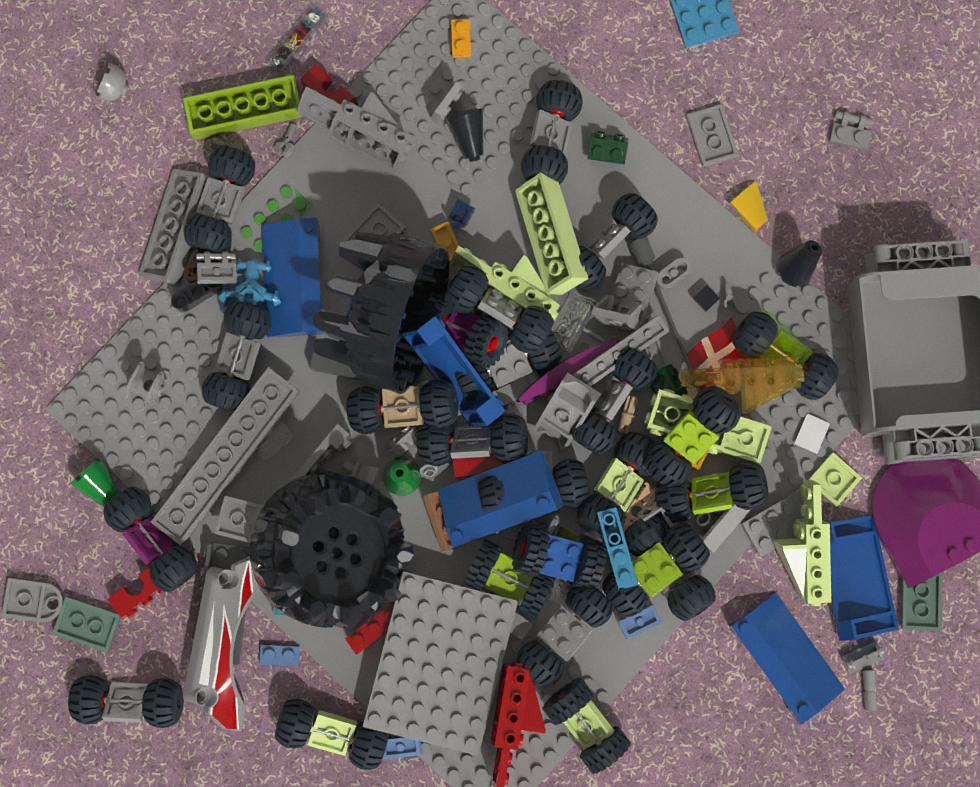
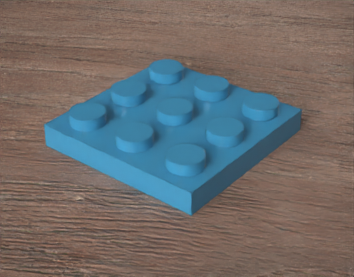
M670 0L685 49L739 33L729 0Z

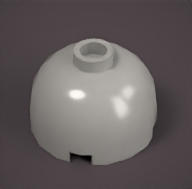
M108 63L95 97L105 101H115L121 94L125 96L129 85L126 84L127 77L124 71L118 66Z

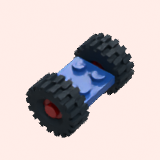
M529 523L522 526L521 532L518 533V539L515 541L516 545L513 548L512 566L515 572L534 577L539 575V573L567 580L573 587L585 586V588H596L598 586L599 579H602V572L605 570L604 564H606L605 557L607 556V552H605L606 547L603 543L585 538L580 539V541H574L551 535L547 528Z

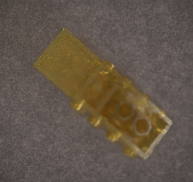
M797 356L719 360V368L681 370V387L685 386L687 389H694L701 385H705V387L720 385L729 394H736L737 391H740L742 414H746L794 388H801V382H804V370H802V365H800Z

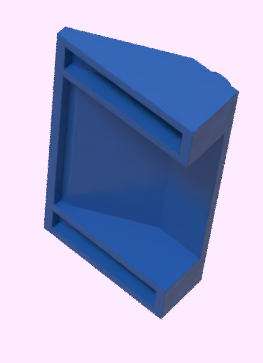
M317 217L298 218L262 225L264 263H267V260L270 261L272 267L269 272L264 270V286L267 289L266 292L275 294L276 290L279 291V298L281 300V303L277 306L273 305V301L265 300V309L270 311L272 318L271 328L266 337L323 335L324 331L315 328L313 324L314 314L321 312L318 241H320V227Z
M436 316L430 317L402 333L433 377L449 381L454 385L458 398V410L470 426H488L505 412L502 407V401L492 394L445 330V324L440 318H436ZM457 371L464 372L463 376L468 375L471 378L470 381L474 382L479 389V395L475 396L476 400L467 401L464 398L455 378Z
M543 450L439 489L445 527L453 548L558 510L564 506ZM493 475L499 478L496 481H502L504 486L500 487V490L505 489L504 495L498 498V500L503 499L500 505L493 510L485 511L481 506L478 482L484 477Z
M872 515L829 523L831 604L839 641L856 640L899 630L881 544L874 527Z
M776 592L729 625V628L739 642L745 645L787 704L786 708L798 724L802 725L845 690Z

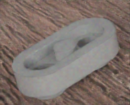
M679 258L661 270L657 278L659 287L667 290L684 279L691 270L689 261ZM682 266L684 268V271L679 272L677 270V267ZM664 277L668 278V279H669V282H668V283H664V282L662 281V278H664Z

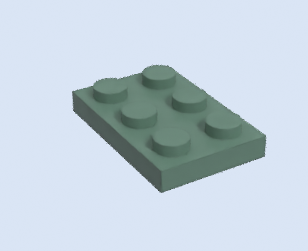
M943 572L910 588H907L904 579L902 580L901 629L942 631Z
M65 597L52 634L109 653L121 617L117 613Z

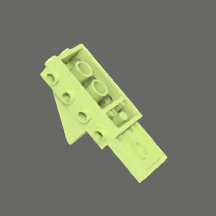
M458 246L450 261L452 268L459 271L464 265H472L480 268L486 274L489 283L482 295H485L490 288L499 291L503 297L509 298L508 300L517 302L519 307L524 308V310L528 306H539L546 309L554 320L558 316L559 312H557V309L560 305L553 301L550 294H546L544 284L525 255H523L514 270L510 272L505 265L498 264L497 262L490 267L485 260L478 259L467 248ZM521 310L518 317H521L524 311Z
M659 389L657 395L653 394L650 403L654 407L652 413H647L644 422L648 424L646 429L650 430L649 433L655 436L667 435L688 411L693 413V397L688 395L679 396L669 389ZM740 417L736 427L727 433L720 434V438L707 452L714 455L725 453L760 464L772 426Z
M803 480L800 493L801 497H803L801 515L804 516V519H796V524L793 527L796 538L773 539L798 592V596L810 606H821V603L831 602L830 524L822 520L821 484L813 480Z

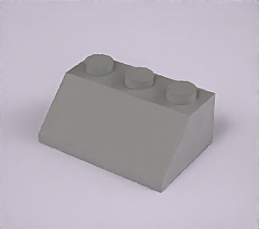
M733 501L732 509L697 515L693 513L690 518L679 524H690L704 541L709 551L714 553L750 510L737 507Z

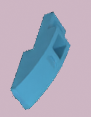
M617 508L597 512L618 589L638 585ZM605 524L609 526L607 530H605Z

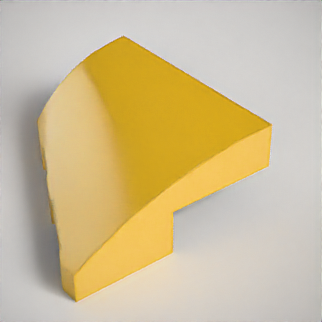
M756 181L730 202V205L754 233L768 221Z

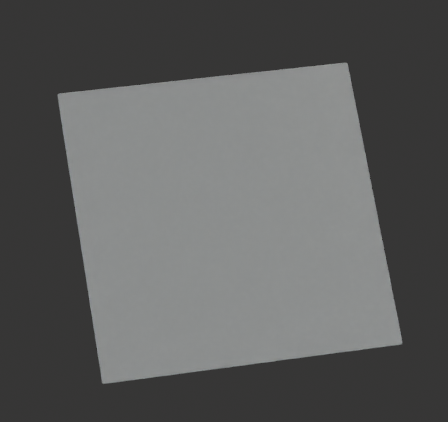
M431 0L347 89L355 96L359 108H362L370 92L374 93L402 131L412 135L409 142L412 146L404 163L399 162L394 172L327 136L329 129L315 123L294 145L296 147L294 152L287 158L284 155L241 201L233 225L226 223L232 232V241L226 251L228 253H235V261H228V263H236L237 259L243 262L255 259L260 263H264L263 251H257L254 247V243L257 240H263L262 225L256 224L254 217L258 213L263 214L266 218L264 224L281 222V215L283 213H290L292 219L300 218L299 211L294 207V202L297 200L296 188L313 204L301 218L317 217L319 221L320 241H318L321 312L347 316V311L350 309V300L330 292L326 284L337 276L358 280L365 272L339 257L338 246L343 238L377 202L406 226L402 235L436 243L430 229L448 221L459 246L469 249L472 255L478 259L485 260L490 267L497 262L498 264L505 265L512 272L523 255H525L542 281L515 190L527 182L521 171V161L524 154L532 147L529 144L538 111L536 96L539 89L551 80L570 82L580 90L583 106L579 115L570 121L573 125L566 153L568 173L560 184V188L578 246L588 248L589 243L594 238H598L607 225L616 224L612 217V209L615 202L625 194L635 193L645 199L658 216L654 231L647 236L655 255L653 264L650 265L652 270L659 273L679 258L688 260L691 265L690 273L672 288L667 290L660 288L686 354L702 339L721 328L731 316L736 328H738L739 324L749 313L761 311L769 314L778 326L777 335L772 342L778 349L800 364L813 353L828 355L837 364L839 369L837 380L827 394L818 400L804 398L796 391L793 385V378L799 367L770 347L762 356L749 358L739 370L716 385L727 391L738 402L741 408L740 417L746 416L754 409L763 419L764 424L772 426L771 431L777 437L766 445L760 463L767 479L768 501L762 507L750 510L742 521L799 489L803 485V480H808L860 421L850 316L811 282L801 287H792L781 280L782 276L776 270L777 261L781 257L777 252L487 0ZM470 19L471 58H452L451 20ZM456 82L463 85L460 90L462 95L454 106L452 104L449 105L451 110L447 116L451 114L456 116L457 112L470 109H483V155L480 156L481 160L469 162V159L464 158L446 121V117L443 121L439 119L437 123L431 119L435 110ZM603 131L607 133L606 135H625V138H628L625 165L587 159L591 133ZM283 187H289L292 190L290 198L282 197L280 191ZM457 199L476 208L469 223L464 228L453 227L448 220V216ZM270 200L278 202L279 208L277 211L272 212L268 209L267 204ZM242 228H251L252 236L244 238L241 235ZM627 234L604 259L599 258L606 268V276L603 283L595 290L584 292L574 287L563 295L550 294L553 301L560 305L557 309L559 314L554 320L552 331L561 350L576 323L606 340L617 338L614 327L599 322L592 315L593 307L605 295H612L622 263L647 269V266L643 267L637 264L629 245L637 239ZM195 250L188 257L185 267L191 262V260L194 258L195 254L199 250ZM450 266L449 276L456 275L458 271ZM678 266L677 270L679 272H683L684 268L682 266ZM239 269L236 272L237 274L245 275L247 269ZM259 270L260 277L257 279V282L265 288L264 270ZM184 271L179 286L164 282L46 408V411L97 459L100 457L105 466L126 486L137 487L144 491L150 498L152 510L156 513L159 512L234 413V411L210 405L202 397V384L212 372L227 374L215 369L225 334L230 332L224 326V312L220 311L221 301L218 299V296L222 290L189 311L179 312L172 306L171 298L175 293L190 285L184 275ZM190 273V275L197 276V273ZM664 277L662 281L668 283L669 279ZM726 283H730L733 297L737 301L735 308L731 301H727L726 309L723 307ZM706 285L720 298L707 312L693 300V297ZM654 287L646 314L650 313L651 318L659 315L668 328L669 332L659 339L668 364H672L680 373L681 365L685 362V359ZM196 289L193 295L195 297L200 296L202 289ZM181 298L178 300V307H181L185 304V298ZM265 300L259 307L265 308ZM514 324L512 328H508L510 330V333L516 324ZM325 331L323 335L268 338L265 336L259 340L247 337V339L261 343L250 380L242 379L248 383L249 389L253 388L266 369L270 367L300 390V392L187 539V542L202 556L204 548L208 543L250 547L248 542L214 534L224 497L229 496L265 505L267 500L278 489L293 478L337 424L351 435L352 444L346 451L342 450L339 452L334 448L332 450L334 454L328 461L324 460L320 464L321 469L351 476L350 473L342 470L345 461L355 463L358 461L380 470L374 487L382 495L391 499L398 507L397 511L402 514L400 520L405 530L403 541L412 545L414 550L412 559L402 564L404 571L475 589L463 582L484 539L501 546V552L510 556L514 554L515 541L496 533L441 552L423 496L438 492L443 487L459 482V478L455 479L453 459L445 465L438 466L439 471L434 476L426 477L421 475L419 487L410 495L398 496L389 492L385 487L383 472L386 465L394 458L384 447L391 437H396L401 432L402 427L385 428L383 426L375 433L361 434L351 428L346 413L347 398L354 389L370 386L382 393L383 388L369 384L363 379L354 380L310 370L314 341L316 339L329 338L337 341H346L345 339ZM140 362H144L145 369L157 375L163 372L164 378L167 379L165 391L161 397H158L156 403H147L145 398L133 392L130 394L125 393V385L129 381L135 366ZM529 362L532 371L536 370L532 367L531 363ZM425 364L412 386L419 384ZM549 369L537 370V372L541 376ZM610 372L590 387L602 395L604 387L608 382L619 380ZM489 374L493 383V391L504 387L497 388L491 374ZM150 380L145 383L144 388L146 391L150 390L153 381ZM651 386L644 391L632 389L628 395L637 397L638 401L633 414L635 418H632L628 432L641 433L655 442L664 440L666 435L661 434V437L650 434V430L646 429L648 424L644 423L647 413H652L654 407L650 405L654 394ZM558 387L551 389V392H556ZM539 394L533 397L534 401L523 405V402L517 403L515 400L503 407L505 410L503 414H516L526 422L528 451L525 456L543 450L552 476L553 467L565 459L581 461L586 470L590 495L597 494L593 490L612 458H615L616 444L625 433L617 431L614 446L602 455L593 453L575 440H572L566 451L562 453L558 441L545 433L534 435L531 433L549 403L547 396L541 397ZM625 401L612 420L606 419L616 429L618 428L621 418L620 412L623 411ZM458 410L457 419L451 424L454 434L456 427L470 426ZM807 414L830 424L817 454L794 444ZM406 441L404 444L409 449L396 458L404 457L411 459L420 468V464L424 462L419 458L416 442L411 446ZM707 453L699 470L691 468L687 478L691 488L692 478L729 472L731 468L743 459L725 453H717V455ZM403 471L399 472L397 476H403ZM650 475L639 476L644 481L633 500L636 499L642 487H645L644 483L647 482L652 487H656L658 481ZM562 506L558 510L544 514L551 519H554L556 515L559 517L561 526L555 532V536L580 541L582 538L579 535L587 531L579 524L578 520L571 521L569 517H577V512L570 507ZM634 506L631 513L634 517H638L637 513L642 509ZM741 522L714 553L710 551V557L705 565L695 570V575L706 578L713 587L752 544ZM545 524L538 525L540 527L548 529V527ZM353 534L347 536L346 541L348 544L353 542ZM338 547L334 548L333 557L338 555ZM356 553L350 556L351 564L357 560ZM630 553V557L633 562L635 559H637V557L633 556ZM609 555L605 558L606 564H604L605 570L602 572V579H599V584L596 586L604 595L602 583L608 574L613 572ZM322 562L321 566L316 565L317 571L324 567V562ZM341 567L335 570V576L338 577L342 574ZM559 578L555 579L536 619L519 611L520 605L517 604L516 613L533 625L523 640L510 633L502 666L503 664L512 665V662H516L520 648L532 640L539 641L548 649L549 646L539 639L537 634L561 605L571 614L575 615L565 603L566 595L572 587L569 581ZM483 586V588H482V590H481V591H483V592L486 591V592H488V593L498 595V594H496V593H494V592H492V591H490V590L484 588V586ZM641 586L648 597L645 608L654 605L662 623L626 640L618 621L627 617L621 616L614 606L610 619L602 626L593 628L581 620L593 632L568 662L556 652L553 653L564 663L563 674L559 681L546 688L533 681L546 732L542 734L521 730V734H524L523 744L519 746L518 750L510 749L513 757L511 765L507 767L509 782L504 787H537L577 742L563 722L559 725H554L542 709L544 703L555 692L557 693L560 688H563L572 680L582 678L594 694L591 701L602 714L683 621L672 614L667 602L668 594L673 589L666 593L661 591L651 598L644 587ZM260 590L252 599V602L367 708L386 634L357 655L345 638L389 605L395 604V601L382 603L381 607L376 609L373 615L366 619H361L360 622L351 628L342 629L336 626L322 628L301 623L288 616H273V605ZM502 666L479 756L421 742L423 753L418 756L451 787H494L491 781L497 747L490 743Z

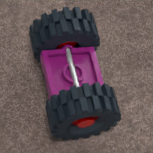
M442 293L434 294V297L431 296L429 298V302L424 303L425 307L421 309V316H418L417 319L419 323L433 316L440 318L445 324V330L459 349L465 353L468 360L484 368H490L505 353L504 349L507 348V341L510 339L508 336L510 330L503 322L490 315L480 317L472 312L459 313L448 306Z

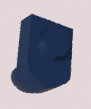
M457 199L448 216L450 224L456 228L466 227L476 208Z

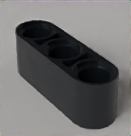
M197 281L175 293L171 298V304L177 311L187 312L222 290V284L211 287L210 284H197ZM198 288H201V295L195 297L193 295L194 291ZM181 298H185V304L181 307H178V300Z

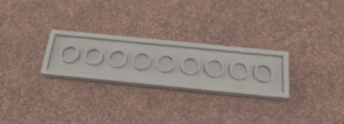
M268 367L152 519L151 523L180 546H183L300 390Z

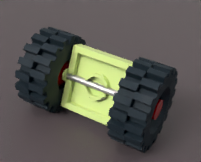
M577 678L567 683L563 688H560L557 693L555 692L544 703L542 709L554 725H559L562 722L566 725L583 749H585L581 752L580 759L592 774H597L618 761V758L622 757L624 752L629 749L631 742L619 726L611 727L591 701L594 695L582 678Z

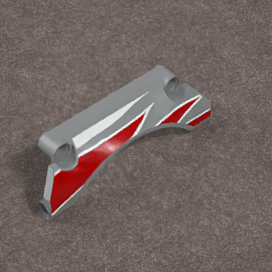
M250 556L233 563L231 570L211 567L206 572L183 691L185 701L204 706V713L220 728L232 731H242L246 713V706L238 693L233 673L234 643L241 619L252 599L260 591L253 575Z

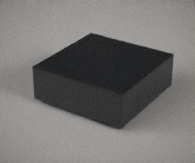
M708 285L693 297V300L705 312L720 299Z

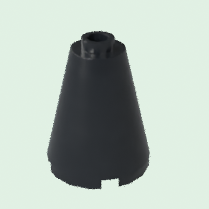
M470 109L457 112L456 116H452V114L446 116V121L464 158L469 159V162L481 160L480 156L483 155V109Z
M809 240L783 254L776 264L777 273L779 272L782 276L781 280L792 287H801L808 284L822 254L820 244Z

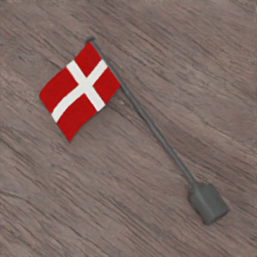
M645 237L631 242L629 245L637 264L643 267L647 266V269L652 270L650 265L653 264L655 255L648 238ZM656 281V291L698 392L706 387L716 386L720 381L739 370L748 361L749 358L741 355L733 345L732 338L737 328L732 316L721 328L702 339L686 354Z

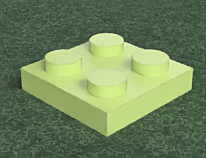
M832 452L808 480L821 484V495L837 507L862 477Z

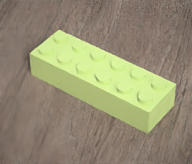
M540 172L517 188L515 192L546 294L563 295L589 278L585 271V266L582 267L579 260L581 253L560 184Z

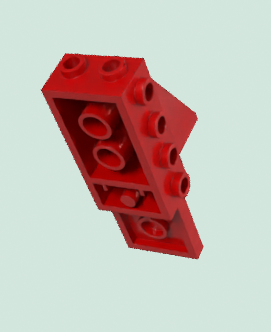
M512 662V665L503 664L490 739V743L497 747L491 781L494 787L508 785L509 773H507V767L511 765L513 757L510 749L518 750L519 746H522L524 734H521V730L542 734L546 732L533 679L529 675L531 670L527 671L524 669V664Z

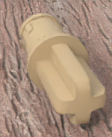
M627 396L623 411L620 412L621 418L616 429L618 432L629 433L632 418H635L633 414L638 401L637 397Z

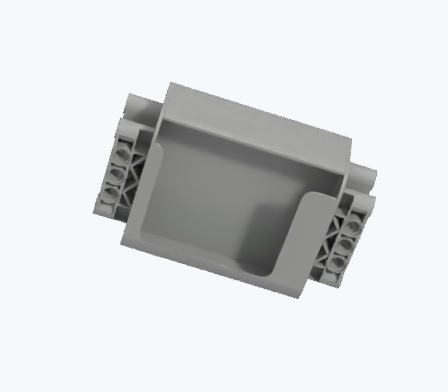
M959 239L954 241L874 246V253L864 255L866 274L855 277L847 284L862 437L883 438L885 464L980 458V265L971 266L969 240Z

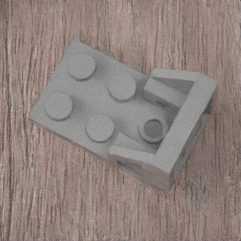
M622 263L612 295H605L593 307L592 315L604 325L634 332L643 325L659 273Z

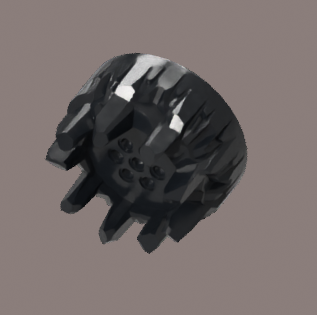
M357 232L354 240L339 243L338 253L339 257L365 272L358 280L337 276L326 284L330 292L350 300V309L347 311V316L330 312H317L313 318L315 328L341 337L346 341H337L329 338L316 339L314 341V353L350 366L356 377L367 381L369 384L402 394L412 386L424 366V363L402 333L419 323L417 319L418 316H421L420 311L424 309V303L429 302L431 296L434 297L436 293L445 295L449 282V253L444 245L398 233L383 236L374 233Z
M318 472L304 475L288 482L267 500L259 512L252 530L249 550L250 563L259 589L277 610L301 623L322 628L336 626L347 629L355 626L361 619H366L373 615L376 609L381 607L382 603L394 602L402 594L397 589L400 576L404 571L402 564L409 562L414 555L413 546L403 541L405 530L400 520L402 514L397 511L398 507L388 497L382 495L373 485L350 475L336 472ZM334 527L336 533L333 537L330 538L328 536V531L330 528ZM353 534L354 540L348 544L346 541L347 536ZM319 540L320 548L314 551L313 544ZM338 547V555L336 557H332V549ZM356 553L357 560L351 564L350 556ZM322 560L324 567L317 571L316 564ZM341 567L342 574L336 577L335 570Z

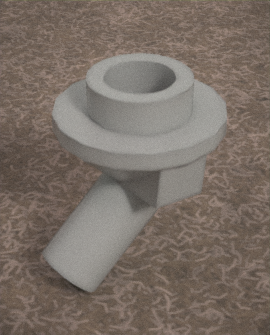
M425 463L420 464V474L423 476L432 477L439 471L438 466H431Z

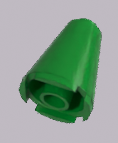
M100 457L70 482L73 487L103 507L115 495L120 493L119 488Z
M404 457L393 459L386 465L383 472L385 487L389 492L398 496L412 494L421 483L420 468L411 459ZM403 471V476L398 477L397 474Z

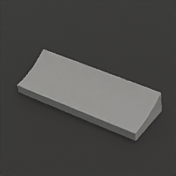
M179 169L172 170L138 275L179 286L191 249L185 241V226L193 216L197 215L196 210L208 178L206 175Z

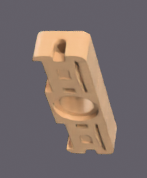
M649 483L643 484L645 487H642L636 499L632 501L627 509L623 532L640 519L639 517H634L631 513L634 506H638L643 510L654 502L655 487H652Z

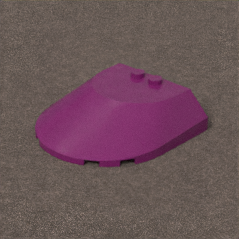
M956 459L903 462L892 464L885 470L873 492L872 519L880 540L902 580L905 581L907 588L926 581L980 553V481L966 465Z

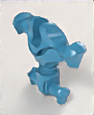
M237 259L236 270L247 269L244 275L246 281L236 286L235 290L225 291L223 287L221 294L218 296V299L223 303H226L229 298H235L238 301L259 306L264 300L273 301L274 306L281 303L279 291L276 290L275 294L266 292L267 289L257 282V279L260 277L259 270L269 272L272 269L268 260L267 263H260L255 259L247 262Z

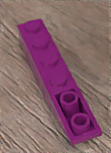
M618 337L578 352L561 361L531 383L515 399L516 402H523L524 405L534 401V396L540 394L541 397L551 394V389L559 387L567 373L572 375L619 342Z

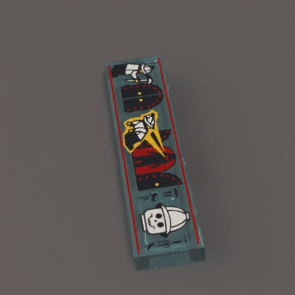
M313 4L266 61L282 73L328 19V15Z

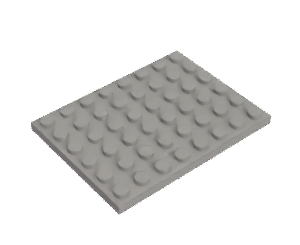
M403 571L398 589L402 594L394 604L363 727L479 756L518 600Z

